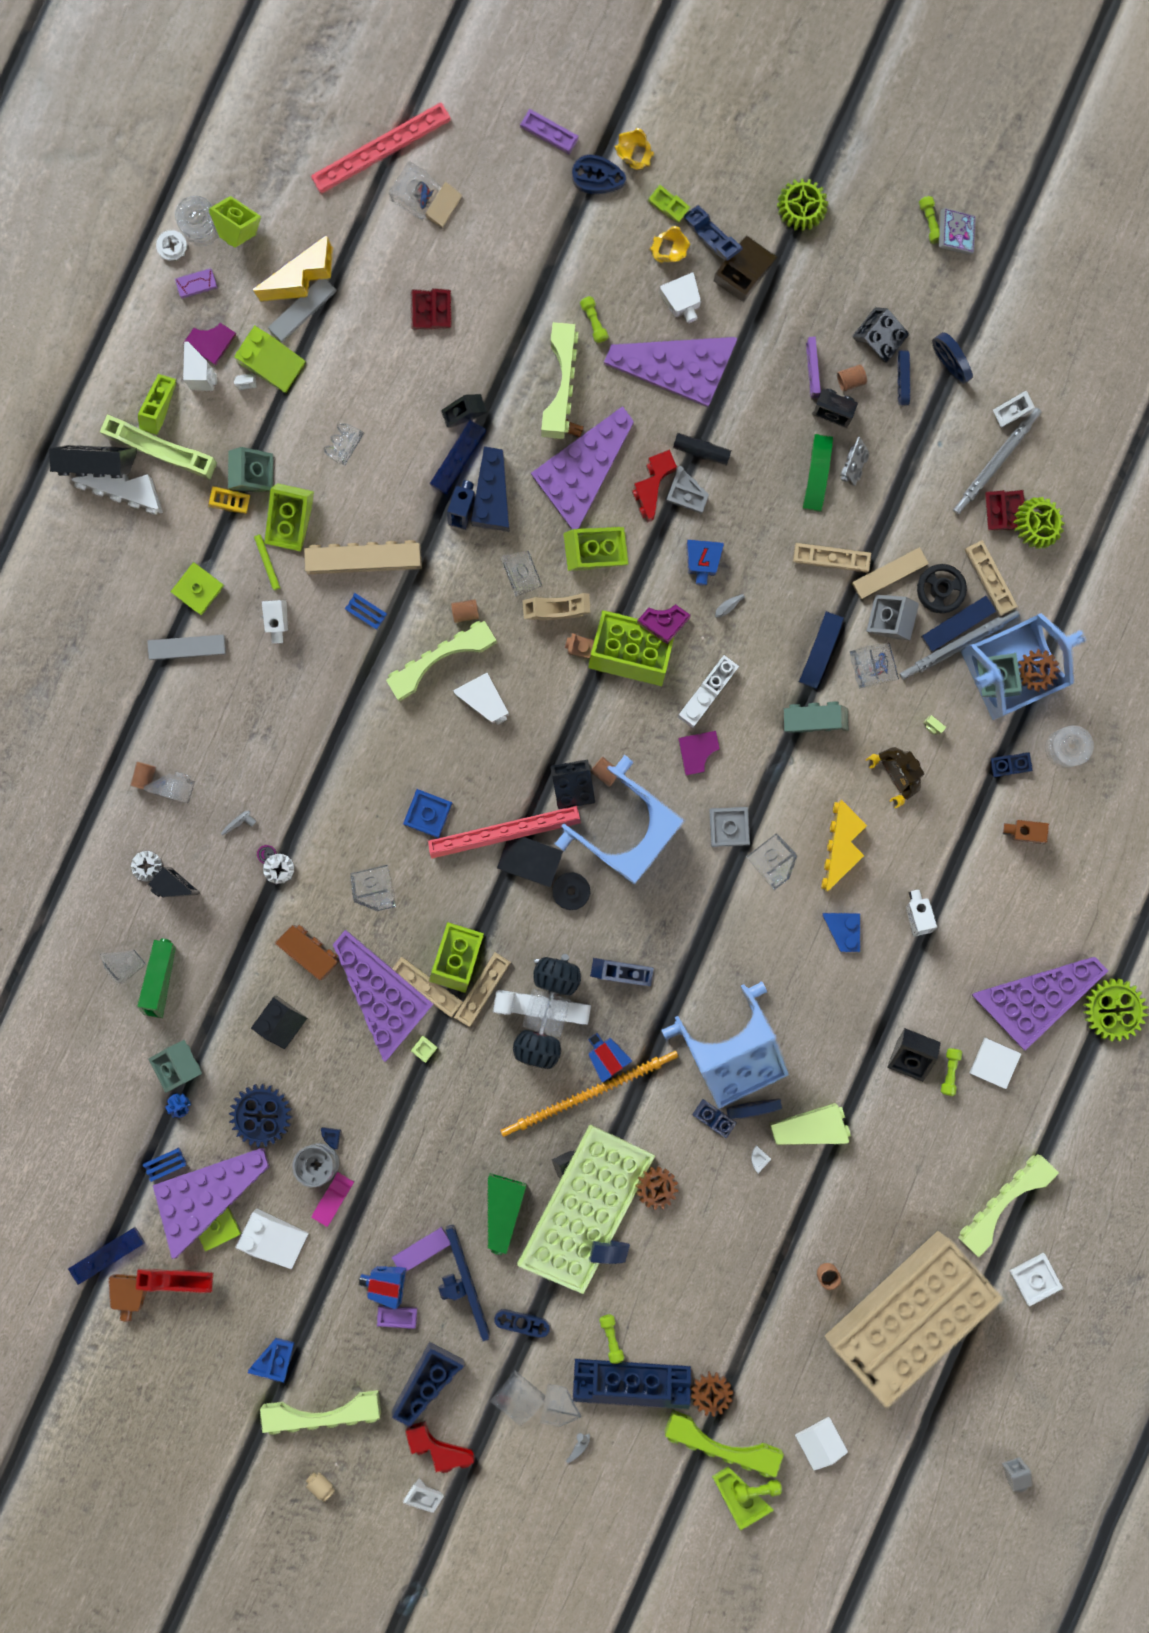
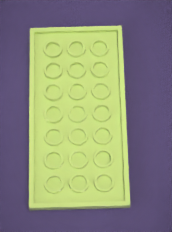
M590 1124L517 1265L584 1294L599 1263H593L589 1260L593 1241L611 1242L638 1190L636 1184L641 1183L638 1177L645 1176L643 1171H648L655 1155Z

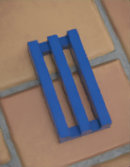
M354 593L353 598L350 599L349 604L344 608L376 630L387 616V613ZM359 600L382 616L379 618L355 601ZM355 606L356 608H358L359 610L369 615L378 622L374 624L361 614L351 609V607Z
M180 1147L143 1164L147 1170V1175L150 1177V1182L187 1165ZM175 1153L178 1154V1157L173 1158L151 1169V1164H154ZM176 1161H181V1164L154 1176L153 1172Z

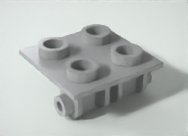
M860 437L857 438L856 444L851 447L846 459L849 462H845L841 472V480L844 482L850 480L854 486H856L857 480L861 479L862 467L869 458V451Z

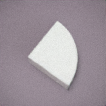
M756 1145L753 1149L751 1160L758 1174L771 1158Z

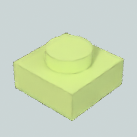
M932 715L923 722L926 725L925 728L933 735L935 733L937 735L941 734L946 728Z

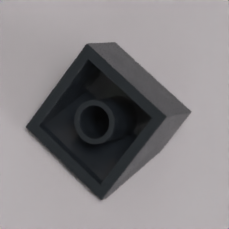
M822 389L812 415L848 428L855 414L858 402H855L850 396H840L832 389Z
M162 867L148 883L151 887L150 891L157 897L193 896L200 893L172 867Z
M274 996L251 1029L269 1042L286 1049L308 1018L280 997Z
M904 1028L896 1042L887 1068L923 1082L938 1060L941 1042Z

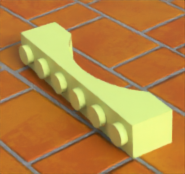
M552 323L551 349L559 361L562 380L555 399L543 411L541 437L564 439L565 432H569V421H566V416L571 413V403H568V397H572L573 385H570V379H574L575 367H572V361H576L577 350L573 348L574 343L578 344L579 332H575V324Z
M110 415L106 416L100 433L105 438L130 448H137V451L209 480L217 465L216 460L211 456L158 438Z
M477 621L470 626V630L465 633L464 631L458 632L454 635L455 639L450 642L446 640L437 646L438 649L433 652L431 650L421 655L422 658L416 662L414 660L408 662L405 665V669L400 672L396 670L390 673L386 681L397 700L400 702L415 693L423 675L440 659L459 652L472 651L481 653L496 644L497 641L486 622Z
M1041 1155L1031 1156L1026 1162V1167L1023 1170H1018L1013 1176L1014 1179L1000 1189L1001 1193L996 1198L993 1197L986 1204L987 1208L974 1216V1221L970 1226L967 1225L960 1231L958 1238L978 1257L992 1244L996 1222L1005 1207L1014 1198L1026 1191L1046 1187L1059 1174Z
M379 1390L359 1392L353 1400L344 1406L323 1413L300 1411L284 1402L263 1404L260 1409L263 1433L268 1432L270 1435L280 1433L282 1430L296 1432L300 1428L314 1430L324 1425L332 1428L341 1423L355 1425L358 1423L357 1421H365V1423L376 1422L381 1416Z

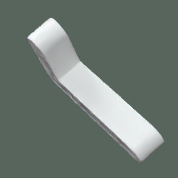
M498 990L496 992L493 1012L503 1014L518 1013L544 1018L549 998ZM553 999L548 1019L588 1025L591 1005Z

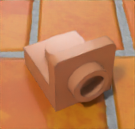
M572 633L571 638L567 637L565 648L568 649V654L590 659L594 640L576 636V634Z

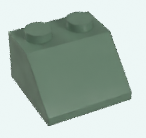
M245 447L229 450L228 489L244 492H270L273 487V453Z
M1011 653L988 657L1001 673L1005 697L1020 695L1022 687L1017 654ZM977 659L979 676L988 673L989 671ZM994 683L981 689L982 697L996 698Z
M185 1040L162 1050L148 1059L165 1093L202 1074L199 1064L195 1061L191 1049Z

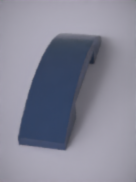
M699 205L683 216L696 235L722 259L728 261L743 250L738 242L731 236H726L710 220L709 215Z
M825 612L808 660L798 681L799 683L817 689L841 628L843 617Z

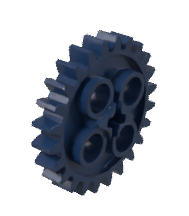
M263 1083L259 1089L258 1085L254 1084L253 1090L248 1086L246 1087L247 1093L240 1091L241 1098L235 1097L234 1100L237 1104L230 1106L235 1109V1111L229 1113V1115L234 1116V1119L230 1120L229 1123H235L236 1125L232 1128V1131L238 1129L239 1132L236 1137L243 1135L242 1142L249 1139V1146L256 1142L257 1147H260L263 1142L265 1147H267L269 1140L272 1144H275V1137L281 1140L283 1138L281 1133L286 1134L288 1132L285 1126H291L287 1119L293 1118L292 1115L288 1114L292 1108L286 1107L290 1100H283L286 1095L285 1093L280 1096L278 1095L279 1088L272 1091L273 1085L266 1089L265 1083ZM249 1100H253L256 1103L255 1110H251L248 1107ZM268 1101L275 1103L276 1108L274 1111H270L267 1108ZM262 1111L263 1115L276 1114L278 1118L266 1116L260 1120V1116H245L244 1113L257 1114ZM250 1119L254 1121V1129H249L247 1127V1120ZM266 1121L274 1123L273 1130L266 1128Z

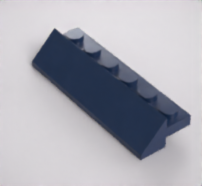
M575 1359L572 1402L690 1409L691 1366L634 1362L612 1364L610 1361Z

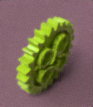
M1111 978L1109 983L1103 980V986L1095 984L1097 990L1090 989L1093 995L1092 997L1086 996L1089 1003L1083 1004L1088 1007V1010L1083 1013L1089 1015L1085 1021L1092 1022L1089 1028H1096L1094 1034L1098 1035L1101 1033V1038L1103 1039L1108 1036L1109 1041H1113L1116 1038L1120 1042L1122 1036L1124 1039L1129 1040L1128 1034L1136 1036L1134 1030L1141 1031L1142 1029L1139 1024L1146 1023L1142 1020V1017L1148 1016V1014L1143 1013V1010L1147 1009L1148 1006L1142 1005L1146 998L1139 997L1143 992H1135L1137 986L1132 985L1130 987L1129 981L1123 984L1122 979H1118L1116 982L1115 979ZM1125 994L1128 1000L1125 1004H1122L1121 997ZM1104 996H1107L1109 1000L1106 1006H1103L1101 1003ZM1132 1007V1010L1099 1013L1101 1009ZM1125 1014H1128L1130 1020L1128 1023L1125 1024L1123 1022V1016ZM1108 1015L1111 1020L1108 1025H1105L1103 1020Z

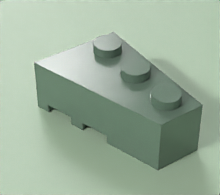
M827 702V706H820V703H809L808 707H801V704H791L789 708H784L785 732L798 733L824 730L826 732L840 729L849 731L848 708L839 705V702Z

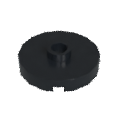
M575 872L565 873L554 882L552 889L553 898L561 908L577 910L583 907L589 900L590 885L581 874ZM569 888L575 889V893L573 895L568 894Z

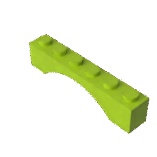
M674 1409L671 1411L664 1430L665 1437L672 1443H684L691 1450H703L710 1457H715V1455L722 1457V1460L729 1464H733V1462L741 1464L740 1466L743 1469L749 1471L752 1469L757 1470L759 1474L768 1478L770 1476L776 1477L784 1456L782 1449L766 1443L749 1447H732L721 1444L704 1434L694 1423L690 1415Z

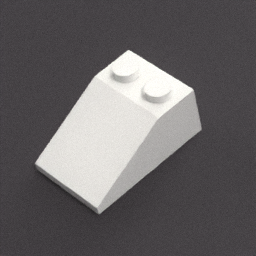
M255 1209L236 1248L254 1257L292 1269L309 1233L266 1212Z

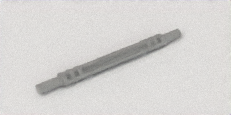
M1035 408L1028 418L1022 421L965 491L964 497L953 509L954 513L959 515L969 501L974 500L1031 429L1032 423L1041 414L1039 408Z
M1014 610L1001 618L997 617L915 662L914 666L899 673L901 679L904 680L917 672L921 673L1003 628L1004 624L1019 617V612Z

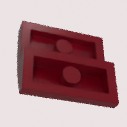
M434 288L431 291L411 290V329L451 328V290Z
M1024 490L985 492L988 530H1015L1018 525L1013 522L1018 519L1015 514L1019 512V506L1024 503Z

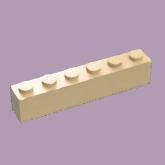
M415 540L404 541L405 544L388 541L384 545H378L377 542H368L364 546H359L358 543H349L343 547H340V544H329L328 547L322 548L321 545H310L309 548H304L305 571L307 574L422 569L421 546Z

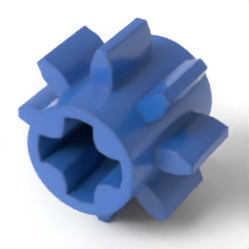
M174 1094L167 1100L169 1105L165 1106V1108L173 1118H181L188 1113V1106L191 1103L184 1094Z

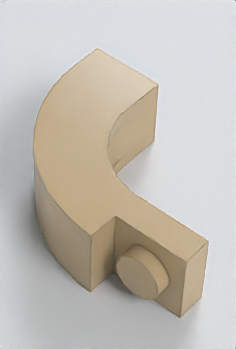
M588 593L563 598L534 597L523 600L524 619L527 620L569 619L582 617L583 614L590 613Z

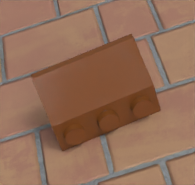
M300 924L298 926L292 925L275 944L317 979H325L338 964V955L331 949H324L322 947L323 943L316 937L311 938L308 936V931Z

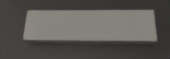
M326 279L316 281L308 289V297L297 299L268 329L281 343L284 342L336 292V289Z
M225 635L147 640L149 660L226 654Z

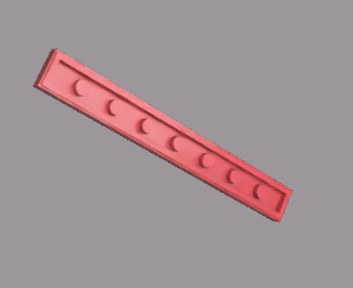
M442 102L316 172L311 175V178L320 194L448 123L451 121V117Z
M573 806L430 840L428 845L431 859L562 828L563 824L566 826L580 824L578 808Z

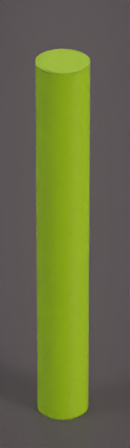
M261 534L256 535L254 539L273 590H278L280 585Z

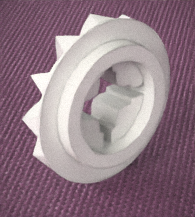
M175 230L163 232L156 242L158 253L168 261L178 260V258L184 256V252L187 249L184 236ZM169 240H171L174 244H177L174 246V252L170 248H167L170 246Z
M143 851L137 853L132 859L131 869L133 875L138 880L148 882L162 869V862L157 854L151 851ZM145 858L147 864L154 865V867L148 868L147 872L139 867L145 863Z
M275 854L265 861L263 872L268 881L275 884H284L287 880L291 879L294 873V864L288 856ZM281 862V867L285 870L280 871V874L277 876L276 870L273 869L278 868Z

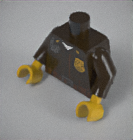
M892 747L880 752L879 755L872 754L865 760L873 761L869 768H874L882 761L899 792L902 793V795H897L890 799V802L894 800L898 802V805L894 808L904 805L905 799L908 800L920 791L921 778L924 776V771L920 767V762L911 751L904 752L897 747Z

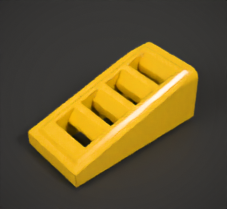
M212 486L208 507L247 514L250 495ZM217 494H220L219 503L215 502ZM224 495L228 496L227 504H223ZM232 497H236L234 506H230ZM240 498L243 499L242 508L238 507Z

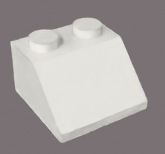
M184 342L183 380L191 390L214 391V385H217V374L214 373L213 368L189 342Z

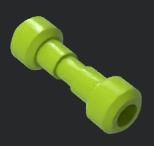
M926 196L920 199L919 206L928 219L930 243L937 244L939 243L940 229L933 209L935 202L933 197Z
M591 296L583 298L580 301L582 311L587 313L592 323L593 339L596 343H602L608 339L609 335L607 330L602 328L597 318L596 302Z
M947 1049L948 1072L945 1083L941 1084L940 1091L944 1095H956L957 1086L954 1085L955 1072L958 1061L962 1059L963 1053L959 1049Z
M607 1314L601 1316L599 1319L600 1326L605 1330L609 1342V1361L612 1364L620 1363L625 1357L623 1350L619 1349L615 1338L614 1326L616 1322L614 1315Z
M777 1479L770 1480L767 1484L760 1485V1487L746 1488L742 1485L734 1489V1497L738 1503L747 1502L748 1498L756 1497L757 1495L769 1494L774 1497L780 1496L782 1493L781 1483Z

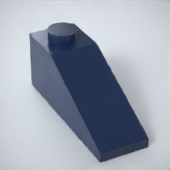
M593 958L590 977L651 987L654 967Z

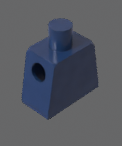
M464 480L462 487H455L447 510L448 525L464 530L467 529L475 501L474 483Z

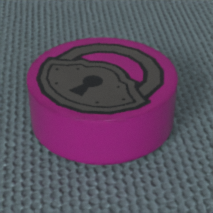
M263 845L257 851V858L264 864L270 856L277 854V851L273 846Z

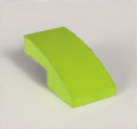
M660 184L647 200L663 214L678 223L690 209V206L677 195L673 196Z

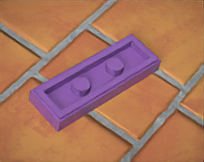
M531 109L528 110L520 124V128L567 154L571 153L579 139L578 135Z
M815 336L809 337L806 342L810 395L812 398H818L821 393Z
M440 1227L392 1256V1259L397 1267H405L407 1272L450 1245L448 1236L443 1227Z

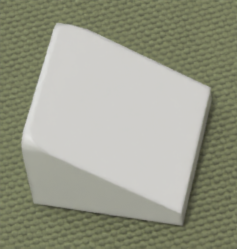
M254 373L236 376L234 380L236 388L238 390L256 388Z

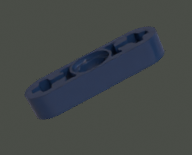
M898 351V405L909 406L910 353L909 351Z
M501 1309L495 1314L494 1322L501 1329L539 1338L547 1336L550 1330L549 1322L541 1317L507 1309ZM502 1314H505L507 1319L512 1320V1316H515L513 1326H510L511 1321H505L504 1324L500 1323L501 1320L498 1317H502ZM520 1318L526 1319L528 1322L527 1327L519 1328L516 1324L517 1320ZM531 1320L534 1321L533 1325L539 1326L540 1323H543L547 1329L538 1332V1328L532 1327V1331H530Z

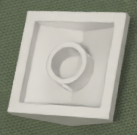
M830 1417L795 1435L814 1471L832 1465L848 1453Z

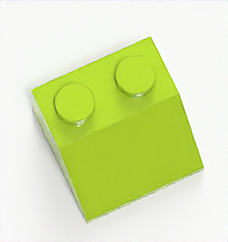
M232 196L209 208L210 216L219 237L228 245L236 248L256 235L262 216Z

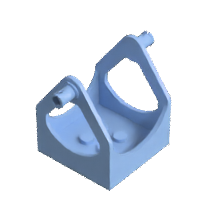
M1040 613L960 651L981 696V689L993 683L995 684L996 698L982 697L992 720L1074 684L1072 647L1086 641L1085 636L1081 637L1083 635L1082 631L1079 630L1070 636H1065ZM1043 627L1059 644L1063 653L1064 673L1061 669L1059 673H1055L1058 680L1053 679L1054 685L1048 684L1047 690L1040 687V691L1037 692L1034 688L1029 690L1027 686L1021 684L1022 692L1020 695L1005 697L1001 673L988 657L1016 653L1017 661L1019 662L1025 660L1023 655L1030 656L1029 651L1031 650L1036 654L1037 649H1040L1042 654L1047 650L1049 655H1051L1044 637ZM977 659L989 671L988 673L979 676ZM1034 666L1035 669H1036V671H1037V673H1040L1041 675H1043V674L1040 672L1041 670H1040L1039 668H1037L1036 666Z
M624 755L616 767L609 765L607 769L646 802L649 810V827L642 842L633 850L623 854H603L563 824L561 827L564 829V833L555 842V845L565 851L571 841L577 839L606 864L634 884L684 820L624 775L634 763Z
M762 981L750 988L744 984L741 985L753 1016L745 1030L729 1041L718 1044L697 1042L689 1037L678 1016L674 1017L676 1020L675 1024L661 1030L666 1041L679 1034L683 1035L718 1109L789 1075L776 1038L754 999L767 993Z

